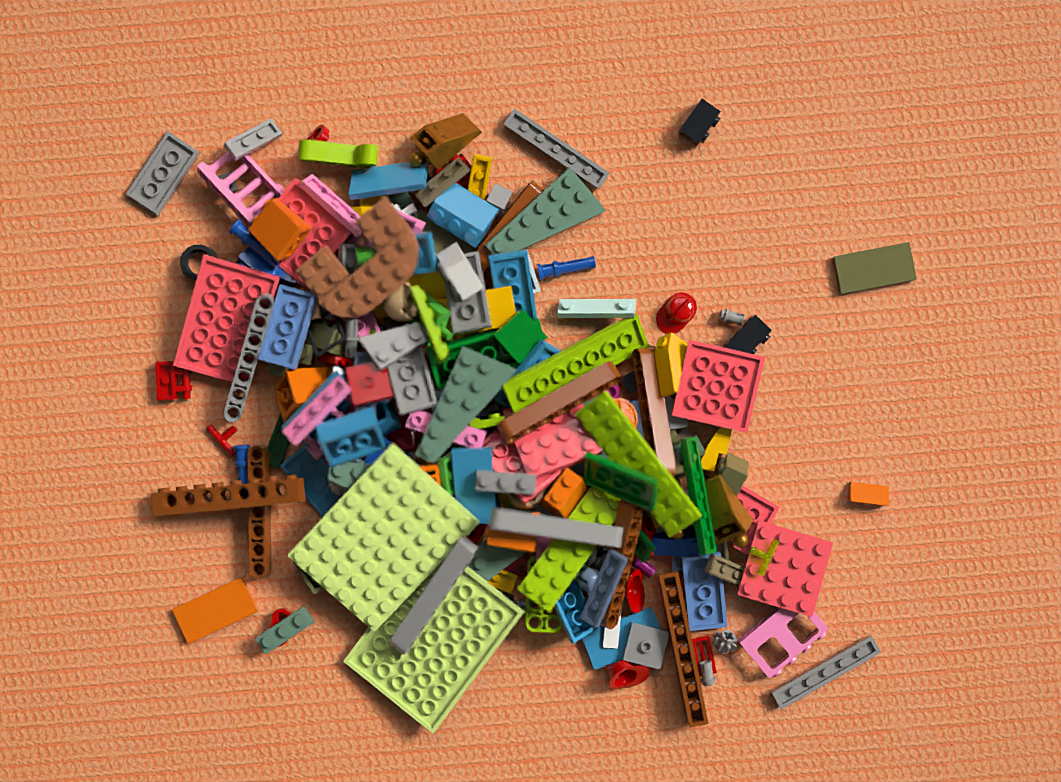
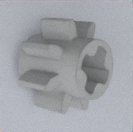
M729 630L716 633L713 642L716 650L725 654L729 650L734 652L738 641L735 634Z

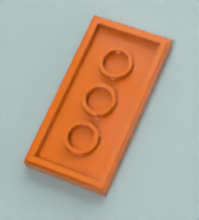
M242 576L175 607L172 611L189 644L258 612V608Z

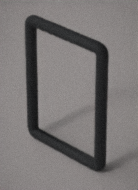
M326 311L322 313L321 319L330 314V312ZM333 314L342 338L320 352L317 350L310 327L308 328L307 333L317 357L345 341L346 337L338 315ZM320 319L311 320L310 325L314 324Z

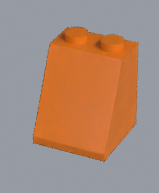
M268 199L263 204V211L260 215L257 214L251 220L250 224L252 225L248 230L278 261H281L293 255L313 227L279 199Z
M329 367L285 370L274 389L283 422H287L328 379L326 372L330 369Z
M566 468L539 505H542L557 518L568 519L587 493L588 488L581 477Z
M539 512L531 513V514L540 515ZM486 528L483 540L487 541L486 545L532 553L535 548L536 535Z

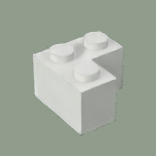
M457 242L436 254L439 259L437 264L441 269V273L446 281L451 280L453 283L451 288L456 296L460 294L463 300L484 288Z

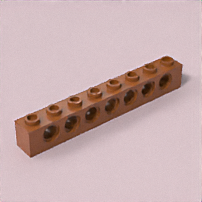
M296 475L285 476V480H278V477H268L266 482H260V478L249 479L247 484H242L241 480L230 481V485L224 486L223 482L211 483L212 487L207 488L205 484L193 485L194 489L180 486L176 487V491H170L169 488H160L158 493H151L153 517L306 501L303 478H297ZM281 485L285 487L284 495L280 492ZM263 487L267 490L266 496L262 494ZM244 489H247L248 491L247 498L244 497ZM226 491L230 493L229 500L225 496ZM208 493L212 495L211 502L207 498ZM190 495L194 497L193 503L190 502ZM173 496H174L175 499H176L175 505H173V503H172V497H173Z
M677 570L660 572L657 575L687 723L690 728L706 725L709 723L679 574Z

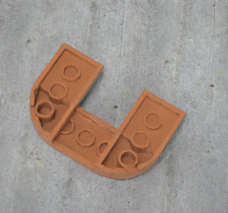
M386 197L382 198L355 221V224L379 252L356 272L350 275L327 246H324L295 270L319 299L318 303L332 314L341 317H356L371 311L405 284L417 268L419 252L417 238Z

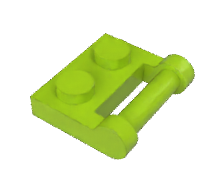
M500 412L489 414L487 419L474 418L470 422V427L481 429L497 426L505 419V416H500Z

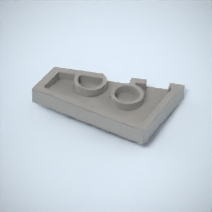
M419 323L359 338V342L380 371L429 341L426 332Z

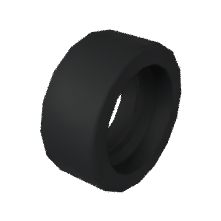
M204 245L188 247L180 259L183 273L197 281L198 274L190 270V257L196 252H204L209 256L218 258L211 248Z

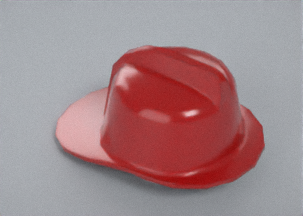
M683 292L675 293L657 312L656 323L659 329L667 334L681 331L696 314L697 304L695 299L688 293Z
M639 569L629 574L624 595L633 613H639L645 603V589L642 573Z
M624 660L608 665L606 668L610 678L608 686L613 690L637 686L643 683L650 675L648 667L633 666L630 662Z

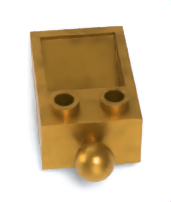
M464 113L424 125L410 137L420 152L412 153L409 157V163L412 167L417 168L422 166L424 158H427L438 170L482 132Z
M721 474L705 481L715 544L719 545L733 538L734 545L743 548L748 543V537L745 533L748 531L753 518Z

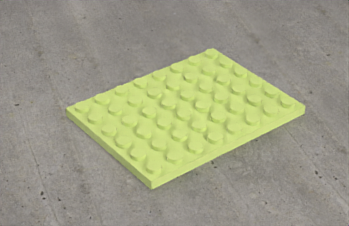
M392 443L287 556L375 632L450 554L462 536L466 537L479 524V520Z
M446 558L375 632L368 627L343 661L432 734L438 729L525 612L467 566L412 647L405 655L401 654L388 643Z

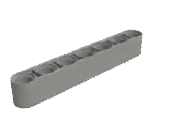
M269 293L260 294L253 309L224 410V417L229 422H237L245 406L274 306V297ZM263 298L268 299L270 306L263 307L260 304V300ZM255 318H263L265 324L257 325L255 323ZM255 335L259 338L260 342L252 343L249 337ZM251 354L254 356V360L251 362L246 361L244 355ZM246 372L249 378L246 380L241 379L239 373ZM240 390L244 396L236 397L234 391ZM230 408L237 409L238 414L231 415L228 410Z
M491 508L490 529L621 548L623 528Z
M465 536L460 538L390 639L389 645L403 655L409 651L479 550L476 544Z

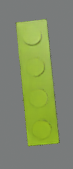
M418 285L410 288V296L438 364L446 362L449 351L446 344L441 342L440 337L442 335L438 325H434L432 309L427 308L425 292L420 290Z

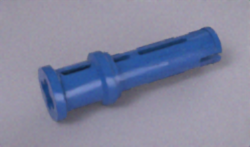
M240 219L230 228V234H234L239 238L243 245L250 246L270 263L273 268L278 267L279 263L282 262V260L278 261L262 245L248 228L242 224Z
M594 256L559 263L555 260L549 264H537L540 281L547 277L555 276L558 278L561 274L596 268Z
M250 444L233 446L236 458L234 465L237 467L238 481L241 480L242 484L248 483V448H250ZM244 489L243 492L245 498L248 497L247 489Z

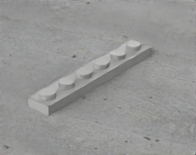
M515 108L505 121V127L564 167H570L576 175L598 190L608 177V171Z
M869 635L772 690L771 693L782 710L881 653L873 637Z

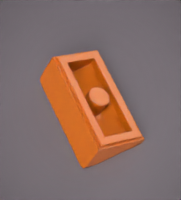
M850 481L848 501L888 506L889 486Z

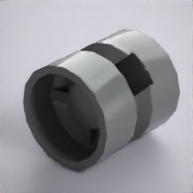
M597 545L585 564L587 566L593 565V568L600 572L609 548L604 546L600 548Z

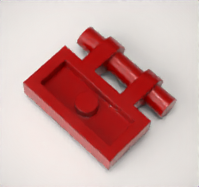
M174 361L155 362L157 400L178 399L177 392L183 391V399H191V370L184 368L176 369V366H173ZM177 374H182V386H177Z

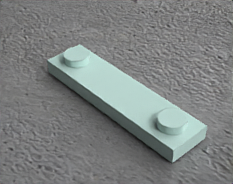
M560 299L557 314L558 318H635L636 299Z

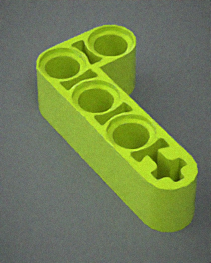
M299 140V161L357 168L377 166V145L361 144L356 146L314 140Z
M537 555L529 559L527 575L534 567L531 566V562H534L535 559H537ZM526 596L525 623L527 629L532 632H558L562 628L560 617L556 614H544V609L541 606L532 608L530 606L531 599ZM530 618H538L540 625L537 628L531 627L529 625ZM551 618L558 619L559 626L557 628L549 627L548 621Z

